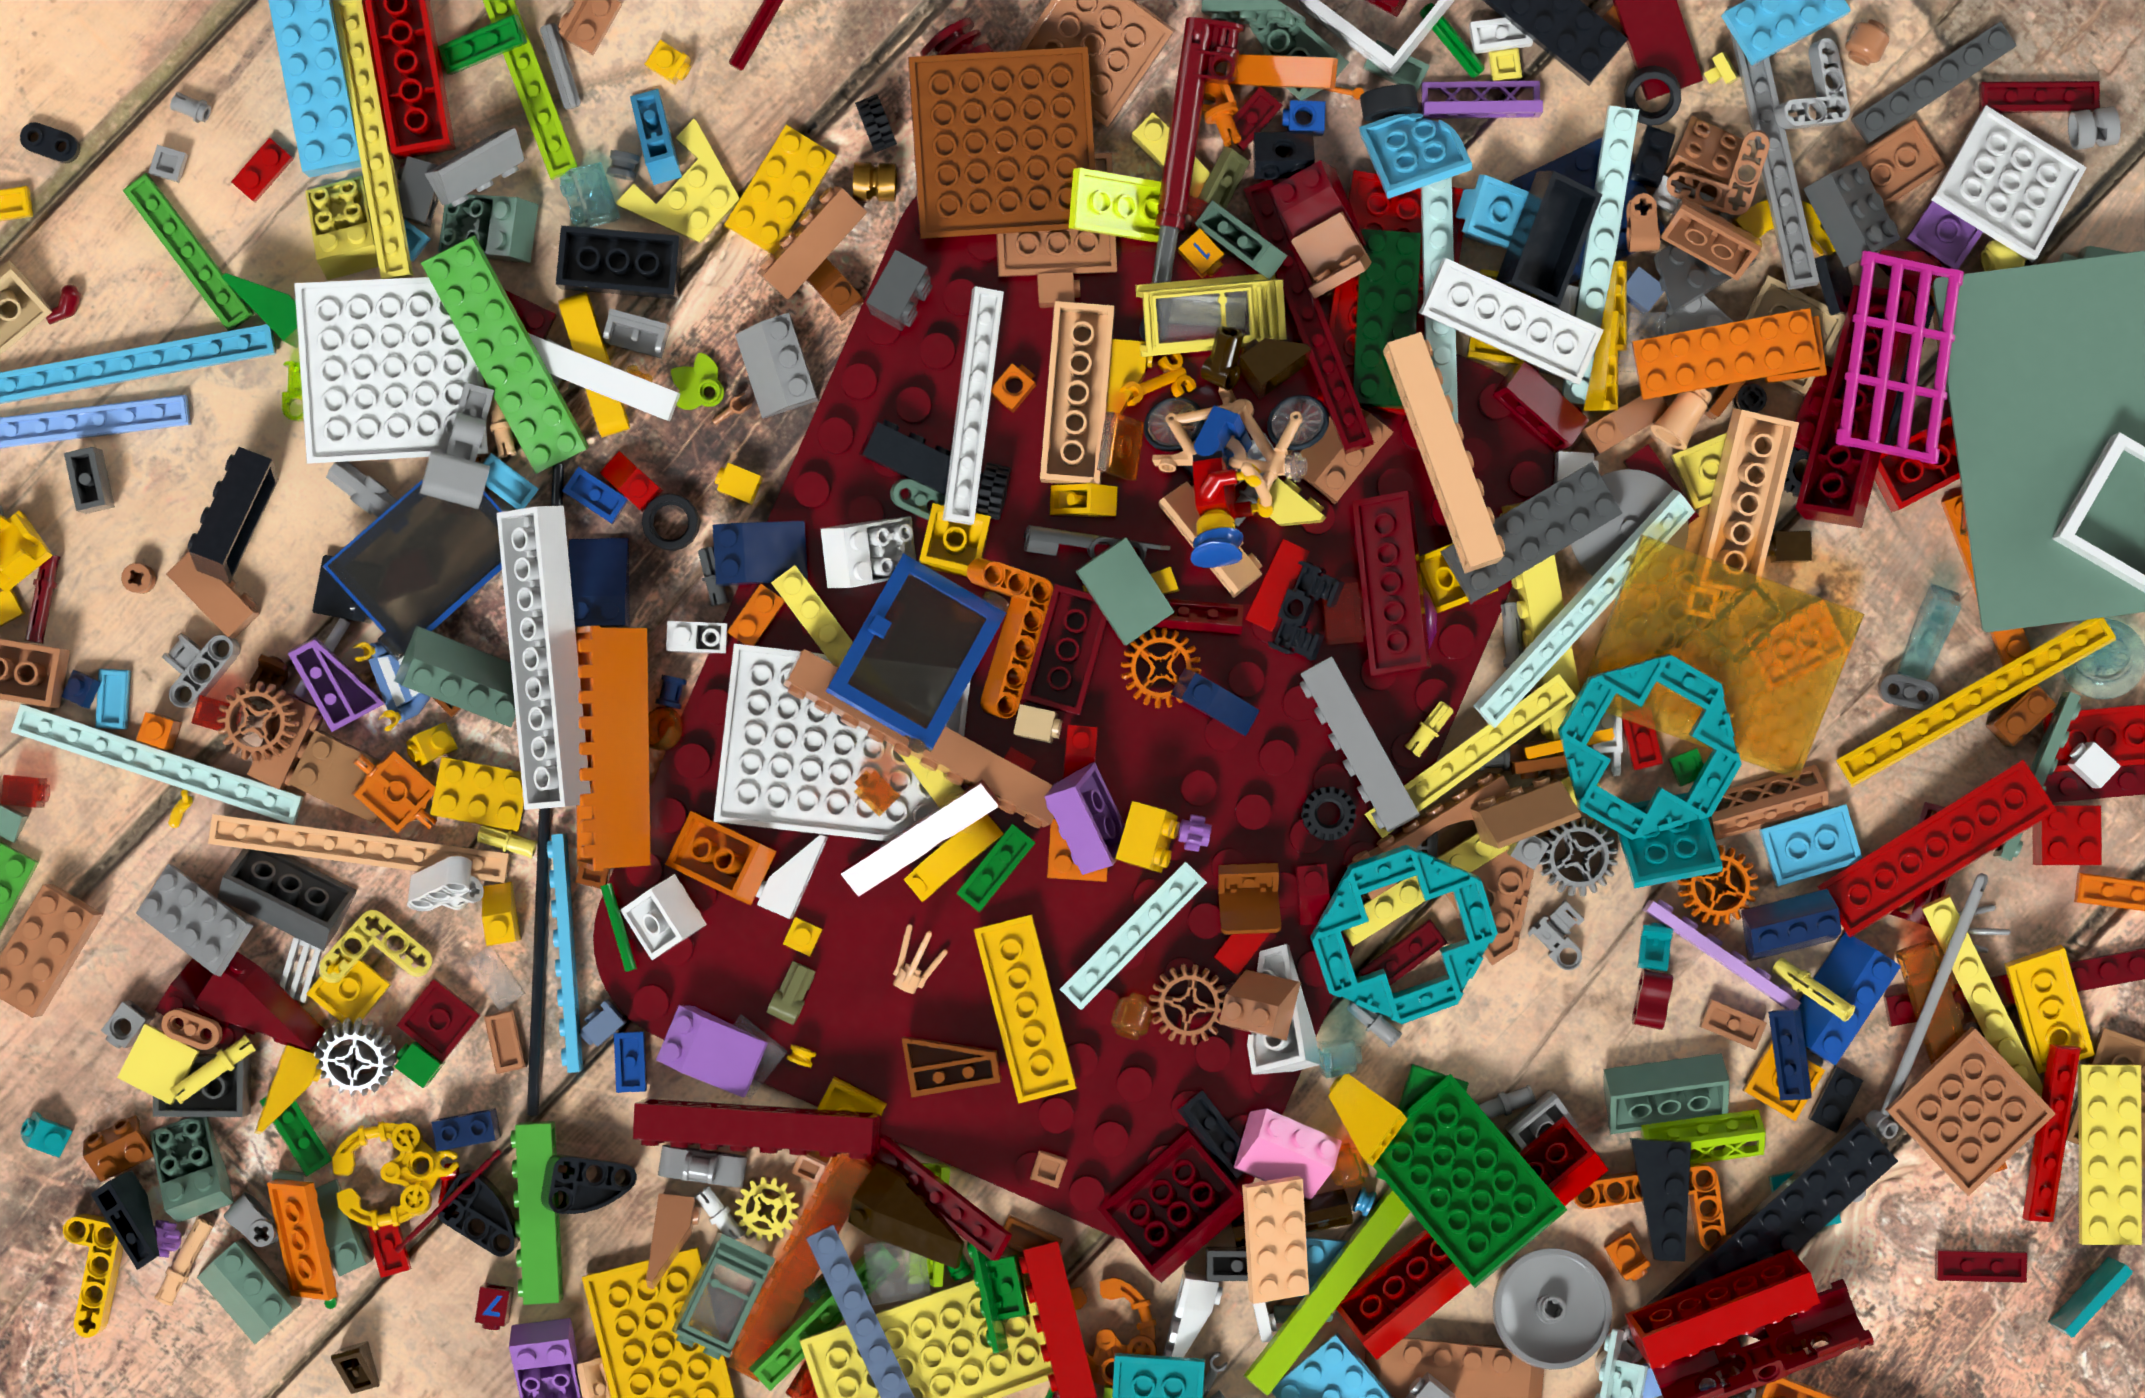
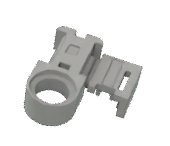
M1564 900L1550 915L1551 919L1548 922L1546 920L1549 917L1543 915L1528 929V935L1530 937L1534 934L1550 950L1548 956L1560 968L1573 970L1580 965L1582 953L1580 948L1568 936L1563 937L1566 934L1570 935L1569 929L1576 923L1579 926L1584 921V918ZM1566 910H1568V911H1569L1576 919H1578V920L1575 921V920L1566 912ZM1572 948L1576 951L1577 958L1575 962L1564 964L1560 960L1559 956L1563 949Z

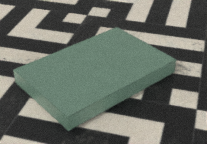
M1126 537L1075 570L1125 646L1174 613V610Z

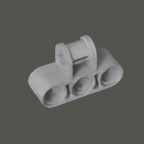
M181 633L178 636L179 641L169 653H164L162 656L167 663L181 673L169 690L170 701L175 706L193 708L200 704L239 656L240 645L236 639L217 635L211 638L202 649L186 635ZM222 641H227L230 647L229 652L226 656L221 657L218 653V646ZM203 664H208L211 673L207 679L203 680L199 676V669ZM184 687H189L192 697L188 702L184 703L180 698V692Z
M662 1145L658 1175L711 1185L743 1187L747 1157L689 1147L675 1148L670 1147V1145Z

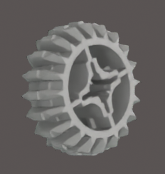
M1581 817L1579 825H1577L1575 819L1569 822L1568 827L1566 824L1558 826L1560 831H1557L1555 828L1549 829V833L1553 835L1551 839L1546 836L1541 837V840L1550 845L1545 852L1546 858H1541L1538 863L1541 865L1547 864L1548 868L1543 869L1540 873L1542 876L1549 875L1550 873L1553 875L1547 881L1550 886L1559 881L1557 886L1558 892L1562 893L1566 886H1568V895L1574 896L1576 887H1578L1580 896H1586V886L1589 887L1592 893H1596L1598 891L1595 884L1596 881L1602 886L1607 885L1606 880L1602 877L1603 874L1613 877L1614 872L1607 869L1608 864L1616 866L1618 861L1609 859V854H1617L1618 849H1608L1607 845L1615 840L1613 837L1603 839V836L1608 831L1606 827L1601 828L1598 832L1595 831L1598 821L1593 820L1589 827H1587V817ZM1577 831L1584 832L1590 835L1596 842L1582 847L1573 838L1571 833ZM1563 838L1566 853L1555 862V849L1558 842ZM1574 848L1580 852L1588 851L1584 853V858H1581L1583 859L1581 865L1577 861H1568L1571 859V855H1574L1572 854ZM1600 851V863L1592 875L1589 860L1591 856ZM1573 866L1582 875L1584 880L1571 881L1565 878L1559 870Z
M349 1017L344 1020L343 1025L337 1021L333 1024L332 1029L328 1028L324 1031L323 1037L317 1043L319 1048L316 1049L315 1058L320 1061L316 1069L323 1070L320 1075L321 1079L330 1078L329 1088L335 1084L339 1086V1094L343 1093L345 1089L349 1090L351 1097L356 1094L357 1090L360 1091L363 1097L367 1095L369 1089L375 1093L380 1085L384 1086L388 1082V1076H392L394 1072L393 1065L396 1064L397 1058L393 1055L396 1051L395 1045L389 1044L391 1035L382 1036L383 1026L377 1029L372 1028V1020L367 1025L362 1024L361 1017L356 1019L355 1024L352 1023ZM352 1039L350 1045H341L340 1048L334 1047L341 1041ZM355 1055H357V1060H359L358 1063H357V1066H356ZM371 1066L377 1067L370 1073L359 1074L362 1069H370Z

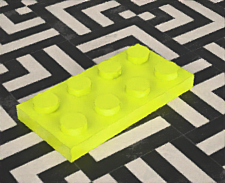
M1074 168L1069 229L1158 243L1160 227L1155 226V221L1158 214L1157 208L1161 182L1084 168Z

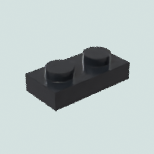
M1647 125L1630 176L1631 180L1658 189L1675 134Z
M1835 1066L1808 1119L1837 1133L1864 1080Z

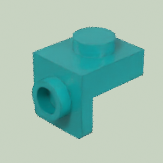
M1662 923L1643 925L1637 968L1667 972L1673 936L1672 928H1667Z
M34 1111L31 1117L24 1121L20 1134L27 1147L60 1158L73 1131L67 1126L43 1118L40 1113Z

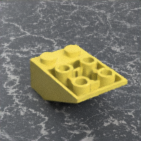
M363 176L306 190L316 260L326 279L331 280L379 267Z

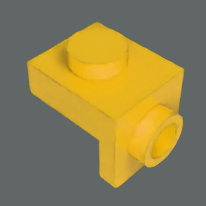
M446 722L420 732L406 741L408 756L411 761L416 763L418 768L458 749Z

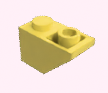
M1277 478L1269 489L1273 497V513L1270 518L1280 526L1321 523L1326 519L1321 514L1324 507L1311 497L1308 501L1303 499L1298 494L1302 489L1289 478L1285 482Z

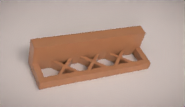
M1812 765L1727 789L1721 801L1729 803V807L1714 812L1712 817L1709 818L1714 839L1719 840L1829 809L1828 789L1817 765ZM1813 776L1816 784L1810 786L1798 784L1800 779ZM1778 785L1787 788L1785 793L1781 794L1769 792L1772 787ZM1749 793L1759 796L1756 801L1752 802L1741 800L1743 795Z

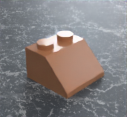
M1245 970L1225 996L1219 1024L1287 1041L1301 982Z

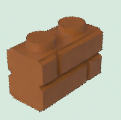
M2035 685L2017 695L1986 724V727L2005 747H2014L2023 738L2022 735H2027L2057 705L2040 686Z

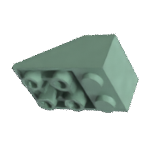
M1202 0L1201 12L1211 17L1212 20L1249 24L1253 28H1266L1268 23H1277V26L1287 28L1295 27V23H1306L1305 17L1278 0Z
M467 195L469 199L455 207L451 203L444 206L438 252H442L475 235L487 259L531 262L539 204L519 197Z
M189 1117L149 1131L164 1211L177 1223L234 1203L229 1176L208 1117Z

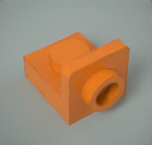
M1629 1231L1604 1246L1618 1272L1626 1281L1629 1279L1636 1281L1647 1274L1648 1271L1646 1269L1651 1264Z

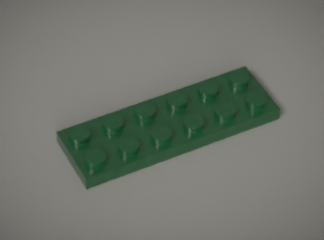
M1361 229L1366 242L1363 248L1372 263L1366 271L1358 275L1352 387L1360 406L1404 409L1383 349L1388 342L1416 334L1421 233Z

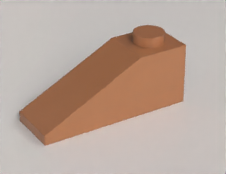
M1641 396L1586 427L1580 434L1591 452L1594 453V457L1657 421L1667 410L1668 405L1663 397L1642 400Z
M659 1193L646 1278L648 1288L654 1289L691 1236L693 1225L699 1224L700 1207H696L694 1197Z

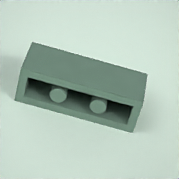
M1213 200L1195 223L1196 226L1269 280L1287 257L1285 253Z

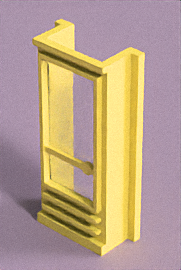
M1262 274L1135 285L1136 297L1143 298L1146 344L1140 345L1141 357L1210 351L1213 348L1217 328L1221 326L1234 327L1242 331L1243 340L1241 348L1254 339H1257L1258 342L1264 338L1287 340L1283 280L1276 279L1275 274L1270 280Z

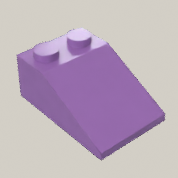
M679 1005L656 1060L683 1074L740 1097H746L768 1042L695 1006Z

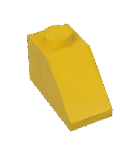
M1094 483L1051 485L1050 515L1078 517L1116 516L1118 487Z
M512 882L483 886L482 922L486 946L521 940Z

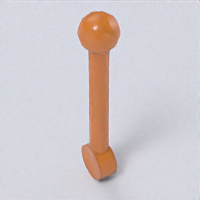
M1341 87L1322 89L1351 95L1355 100H1360L1361 94L1364 93L1362 88H1355L1354 90Z

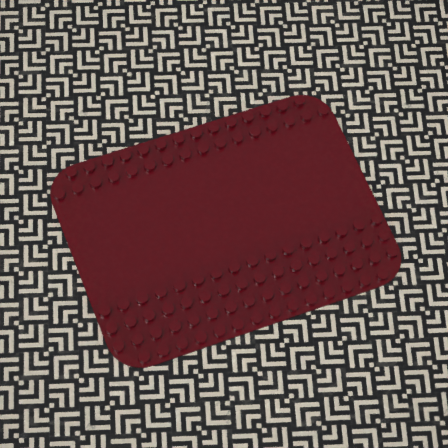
M916 196L903 213L893 233L767 522L805 521L808 583L853 642L887 581L853 588H827L821 529L845 524L911 516L916 561L919 562L929 520L896 506L890 496L893 484L900 479L908 478L859 455V452L873 422L882 424L883 419L900 427L898 432L909 436L910 432L923 437L926 439L925 445L933 449L938 445L949 451L952 450L972 289L977 286L1003 291L992 387L1012 363L1017 368L1022 364L1035 375L1032 380L1035 382L1036 387L1014 413L994 396H990L981 472L984 473L987 463L1010 467L1011 473L1001 518L999 520L991 518L983 559L1000 562L1046 578L1051 582L1053 589L1054 585L1058 584L1084 592L1082 587L1084 583L1075 570L1092 560L1088 555L1087 548L1059 544L1056 556L1026 552L1024 550V532L1028 525L1120 539L1126 537L1128 540L1171 546L1170 550L1147 549L1143 562L1150 574L1171 567L1179 591L1164 595L1165 598L1244 605L1242 634L1167 628V637L1171 638L1175 630L1179 632L1176 639L1177 642L1180 643L1184 637H1187L1189 641L1184 646L1187 650L1191 646L1196 647V651L1189 654L1190 658L1200 657L1201 660L1199 663L1192 664V668L1201 669V674L1199 675L1259 709L1260 712L1249 732L1244 736L1187 703H1178L1176 697L1170 698L1172 701V707L1170 708L1166 705V699H1160V708H1155L1156 699L1151 698L1147 706L1144 705L1145 694L1142 693L1140 698L1136 700L1133 696L1138 691V688L1126 689V686L1133 682L1132 678L1122 679V674L1130 672V668L1121 667V662H1131V658L1126 657L1124 651L1127 650L1134 653L1136 649L1130 643L1126 646L1123 645L1110 623L1107 622L1081 716L1028 702L1021 697V705L1054 711L1058 714V719H1061L1063 723L1059 739L1053 738L1052 744L1018 737L1014 734L1018 710L1013 717L1007 719L985 713L980 704L1005 621L1004 617L970 680L964 737L1002 758L1005 757L1009 748L1013 747L1036 761L1030 772L1031 774L1054 785L1061 781L1064 776L1068 725L1098 727L1095 763L1124 824H1126L1132 801L1171 812L1178 816L1177 822H1180V824L1182 819L1189 820L1190 814L1205 817L1204 824L1212 825L1208 846H1200L1199 852L1185 850V842H1179L1177 834L1175 839H1171L1169 846L1171 859L1168 867H1163L1162 873L1117 860L1113 866L1108 867L1107 882L1047 878L1051 824L1046 827L1040 826V828H1035L1024 822V816L1016 812L1014 814L1006 813L997 807L988 815L1004 834L1014 824L1036 843L984 908L978 912L956 893L1001 837L922 902L903 879L939 847H935L858 897L842 877L841 872L844 868L886 841L716 822L777 851L763 879L766 882L773 873L819 835L828 836L792 919L757 905L760 898L756 896L751 905L746 904L665 865L690 811L714 821L734 644L745 645L727 633L726 653L708 654L649 788L650 865L614 868L608 884L612 883L617 903L621 910L643 893L675 874L695 907L700 911L707 925L651 960L621 913L637 969L625 972L602 895L594 922L593 945L595 961L600 978L613 1002L622 1013L643 1030L665 1040L678 1006H695L768 1042L753 1079L818 1107L835 1076L887 1104L881 1114L880 1135H886L891 1140L1123 1240L1098 1209L1187 1131L1194 1136L1225 1172L1177 1111L1199 1091L1203 1090L1242 1140L1251 1111L1269 1109L1283 1115L1302 1071L1252 1074L1247 1047L1248 1034L1251 1035V1032L1220 1025L1216 1021L1213 1024L1218 1030L1216 1035L1210 1029L1205 1031L1209 1039L1208 1041H1204L1201 1034L1196 1035V1045L1192 1044L1191 1036H1186L1184 1045L1180 1044V1034H1176L1175 1039L1170 1041L1168 1037L1172 1030L1168 1028L1165 1033L1161 1034L1159 1029L1164 1025L1163 1021L1157 1024L1152 1022L1154 1017L1159 1016V1012H1149V1007L1158 1006V1002L1149 1000V995L1159 996L1160 993L1153 989V984L1156 983L1161 987L1165 984L1160 979V975L1164 974L1169 980L1173 977L1170 973V968L1174 967L1177 975L1182 974L1181 964H1186L1187 973H1192L1193 964H1197V974L1201 975L1203 970L1208 968L1210 970L1206 977L1208 980L1214 975L1219 977L1214 986L1216 988L1220 985H1225L1226 989L1218 994L1219 997L1226 996L1227 992L1245 970L1257 972L1260 951L1287 944L1290 947L1298 978L1301 982L1300 985L1316 1037L1334 998V995L1330 994L1326 987L1310 938L1317 924L1300 925L1295 866L1326 863L1331 900L1347 870L1346 866L1353 862L1352 858L1362 851L1367 850L1369 852L1378 846L1377 842L1382 837L1365 815L1374 808L1371 801L1364 802L1357 789L1362 784L1356 774L1352 777L1349 775L1342 762L1347 757L1342 748L1337 751L1328 737L1329 734L1333 733L1327 722L1323 725L1321 724L1313 710L1318 707L1313 696L1307 699L1299 684L1304 681L1301 673L1331 656L1333 657L1403 785H1406L1436 763L1500 616L1501 605L1506 602L1513 584L1510 580L1498 587V591L1485 595L1473 603L1467 602L1437 613V633L1429 649L1431 668L1380 677L1371 676L1352 501L1408 490L1412 492L1419 556L1452 544L1453 540L1407 415L1366 408L1363 409L1371 413L1391 429L1393 433L1336 504H1333L1295 472L1293 476L1291 473L1288 476H1278L1283 482L1289 478L1302 490L1298 494L1303 499L1308 501L1311 497L1324 507L1321 514L1326 519L1323 522L1280 526L1270 517L1264 518L1258 512H1255L1253 516L1246 517L1240 526H1235V529L1243 533L1244 544L1240 546L1247 556L1253 553L1263 566L1259 569L1262 576L1235 598L1232 597L1210 568L1197 567L1192 563L1190 558L1194 548L1159 507V501L1185 482H1188L1191 487L1194 485V482H1189L1190 477L1180 466H1177L1174 472H1164L1158 466H1155L1152 460L1153 455H1173L1181 450L1174 452L1158 450L1149 444L1144 434V421L1149 411L1160 401L1175 397L1171 391L1172 383L1143 395L1142 400L1134 406L1127 405L1113 430L1105 431L1101 485L1118 487L1116 516L1078 517L1050 515L1051 485H1067L1042 483L1040 480L1054 307L1040 308L1037 275L998 277L996 234L920 239L918 200ZM1178 233L1171 282L1261 274L1244 261L1224 253V259L1221 261L1223 267L1212 277L1207 274L1201 278L1178 253V248L1190 238ZM1116 236V273L1073 274L1074 280H1080L1081 298H1075V303L1115 306L1113 339L1144 341L1139 334V326L1143 317V298L1136 297L1135 285L1150 284L1152 282L1157 243ZM895 250L926 266L931 278V285L933 286L926 300H919L916 306L918 314L911 327L905 326L903 331L871 315L866 304ZM1247 291L1225 292V297L1246 298L1244 329L1238 330L1242 331V335L1250 334ZM1219 293L1203 294V295L1219 296ZM1320 295L1318 300L1327 323H1329L1332 299ZM1284 298L1287 340L1282 341L1302 343ZM1158 324V336H1159V335L1161 334V326H1160V324ZM1168 324L1169 334L1165 342L1215 338L1217 328L1219 327ZM1240 348V353H1239V357H1238V361H1237V366H1239L1240 356H1241V353L1243 352V351L1241 350L1242 348ZM1212 350L1180 353L1183 357L1182 367L1185 368L1186 374L1194 379L1196 383V388L1189 393L1186 387L1181 384L1184 394L1180 397L1193 400L1201 409L1210 408L1214 405H1223L1219 395V386L1201 377L1202 366L1211 355ZM1172 354L1153 356L1152 368L1146 367V375L1141 383L1164 374L1165 372L1160 369L1158 361L1166 356L1169 363L1173 365L1170 358ZM1456 354L1458 423L1464 435L1462 443L1465 451H1469L1474 461V468L1472 470L1475 478L1480 479L1482 482L1484 503L1486 507L1491 508L1496 519L1503 513L1502 506L1525 502L1553 485L1555 472L1554 450L1493 396V393L1505 378L1504 375ZM1308 360L1304 368L1260 400L1241 375L1232 391L1236 400L1247 399L1252 403L1254 408L1253 418L1275 449L1276 444L1271 440L1267 431V421L1271 411L1279 402L1291 396L1309 395L1317 398L1318 383ZM1011 379L1007 383L1006 389L1010 393H1018L1023 387V382L1019 379ZM1295 401L1287 404L1277 413L1273 422V429L1275 435L1280 439L1290 420V414L1295 411L1300 412L1303 418L1302 421L1306 425V431L1301 434L1297 444H1302L1311 440L1321 428L1323 415L1315 404L1308 401ZM1171 403L1160 408L1150 422V433L1153 439L1162 445H1179L1171 433L1165 418L1170 413L1181 414L1195 411L1194 408L1185 403ZM1197 429L1186 432L1191 438ZM1302 450L1292 451L1289 461L1292 458L1295 460ZM1245 480L1235 485V502L1240 496L1239 491H1244L1248 486ZM980 482V484H979L978 497H979V490H980V487H981V482ZM907 488L901 490L900 495L903 499L909 495ZM933 500L927 502L926 506L929 511H931L932 504L934 503ZM1282 539L1310 551L1306 561L1313 563L1315 566L1325 568L1326 575L1345 582L1336 607L1326 606L1328 601L1322 598L1319 601L1316 600L1307 625L1301 626V628H1308L1307 632L1313 635L1316 632L1325 635L1316 660L1306 659L1307 657L1298 653L1285 654L1268 646V641H1275L1283 620L1282 618H1278L1272 632L1245 620ZM1096 544L1094 548L1095 555H1099L1108 549L1109 546ZM1133 547L1134 550H1135V552H1136L1137 555H1138V550H1137V548ZM933 570L1007 614L1012 597L975 585L970 582L968 577ZM914 576L907 577L895 598L905 608L880 661L959 670L987 618ZM763 583L765 587L780 596L771 583ZM760 584L738 586L722 622L727 623V631ZM1295 599L1290 605V610L1293 615L1299 616L1302 614L1304 606L1302 601ZM786 602L755 645L794 651L805 649L811 653L824 654ZM1151 628L1155 629L1156 637H1162V628ZM1150 630L1144 633L1147 640L1152 638ZM1140 637L1134 640L1138 645L1143 643ZM1155 644L1146 649L1156 657H1162L1170 652L1173 646ZM1181 653L1172 663V671L1178 677L1181 676L1184 668H1186V662ZM1139 656L1136 664V674L1142 684L1149 675L1151 668ZM1172 656L1166 661L1162 660L1161 663L1160 660L1155 662L1152 658H1149L1156 667L1154 675L1150 680L1156 675L1161 676V673L1162 676L1167 674L1173 679L1166 669L1168 661ZM1160 679L1149 690L1164 693L1173 690L1175 686L1165 679ZM1439 702H1445L1454 710L1453 714L1437 733L1439 737L1435 736L1421 756H1416L1404 745L1408 743L1421 726L1419 724L1420 721L1424 722ZM965 784L961 785L964 791L970 788ZM1335 787L1342 789L1350 795L1355 804L1356 819L1354 826L1348 831V834L1340 837V839H1319L1309 833L1303 824L1304 822L1301 817L1302 805L1306 797L1318 788ZM1333 802L1322 803L1317 810L1319 821L1325 825L1335 824L1340 818L1339 807ZM1402 826L1396 828L1388 835L1395 836L1402 831ZM1184 862H1187L1207 883L1080 1010L1060 988ZM1278 863L1281 930L1268 935L1237 976L1214 958L1215 954L1231 935L1224 934L1221 931L1218 865ZM1361 895L1363 903L1369 900ZM1033 915L1077 1089L1018 1104L974 929ZM795 917L823 929L810 957L783 945ZM908 924L912 925V931L904 966L906 963L911 965L927 931H931L932 936L917 966L922 971L920 976L943 949L948 951L941 963L928 977L923 988L917 987L915 994L903 991L893 985L896 978L893 972L898 963ZM1341 931L1350 959L1356 945L1351 946L1347 938L1345 937L1344 933ZM795 961L816 971V974L803 1001L805 1003L795 1024L791 1025L768 1014L767 1009L776 990L780 989L792 962ZM1188 980L1174 984L1166 996L1177 997L1183 995L1187 989ZM1198 981L1196 987L1197 998L1203 1002L1214 1004L1209 988ZM1192 989L1190 990V996L1185 997L1186 1000L1183 999L1181 1002L1174 1001L1185 1007L1186 1019L1188 1012H1192V1009L1204 1007L1193 1002ZM1164 1005L1167 1018L1174 1025L1180 1027L1181 1011L1178 1008ZM1196 1013L1192 1017L1189 1029L1204 1024L1212 1013ZM907 1036L997 1050L1002 1081L1000 1083L911 1097L902 1037ZM791 1045H797L816 1053V1056L811 1058V1063L813 1064L811 1068L786 1059L788 1055L792 1054ZM1039 1149L1068 1159L1058 1188L1030 1179ZM1243 1173L1238 1179L1233 1180V1183L1243 1193L1242 1185L1253 1183L1255 1177Z

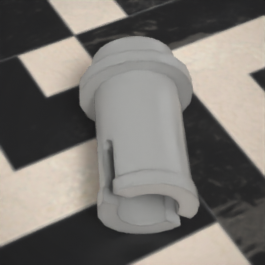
M180 92L175 93L170 103L171 110L188 115L197 123L200 121L206 122L211 113V106L207 105V101H197Z

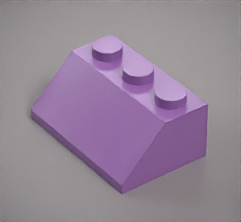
M1094 762L1054 784L1044 796L1047 809L1053 814L1058 824L1059 833L1066 840L1071 851L1072 860L1079 867L1082 875L1114 865L1117 861L1115 858L1125 827Z

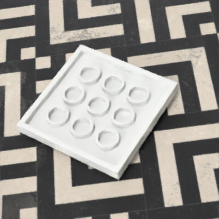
M1986 105L1978 115L1931 200L2027 260L2034 262L2038 258L2087 167Z

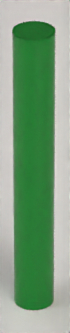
M612 883L600 886L625 972L637 969Z

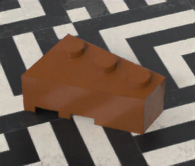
M907 1036L902 1037L911 1097L1000 1083L1002 1081L997 1050Z

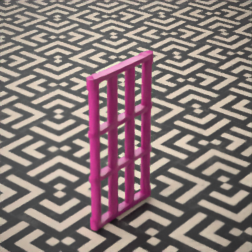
M1862 251L1860 263L1862 274L1857 309L1852 320L1854 322L1848 372L1845 373L1844 377L1846 380L1840 429H1837L1835 443L1937 464L1940 453L1938 442L1943 405L1948 394L1945 391L1952 342L1955 341L1953 332L1959 288L1963 284L1964 271L1891 257L1871 251ZM1875 263L1892 266L1885 319L1868 316ZM1904 269L1920 272L1913 325L1896 322ZM1932 275L1948 278L1941 331L1925 328ZM1867 325L1883 328L1876 377L1860 374ZM1895 331L1911 334L1905 383L1888 380ZM1924 337L1940 340L1933 389L1917 386ZM1858 383L1875 386L1868 441L1851 438ZM1887 389L1904 392L1896 447L1880 444ZM1916 395L1932 398L1925 453L1908 449Z

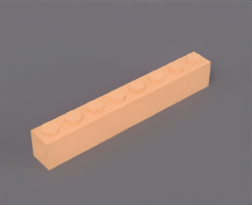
M1422 332L1388 342L1383 349V353L1464 573L1498 563L1504 557V541L1500 535H1496L1494 530L1495 518L1491 508L1486 507L1484 503L1482 482L1474 476L1472 455L1464 449L1462 428L1459 423L1454 422L1452 401L1449 395L1444 394L1441 386L1443 384L1441 371L1433 365L1431 344L1428 340H1424Z

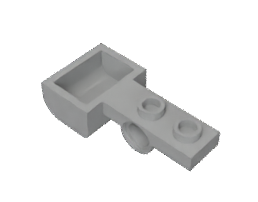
M467 382L464 383L446 453L430 451L419 494L474 509L479 508L490 466L475 461L483 438L494 390Z

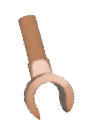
M741 393L732 398L730 406L712 419L713 423L717 425L734 413L741 414L750 409L752 403L745 407L740 404V397L746 393Z

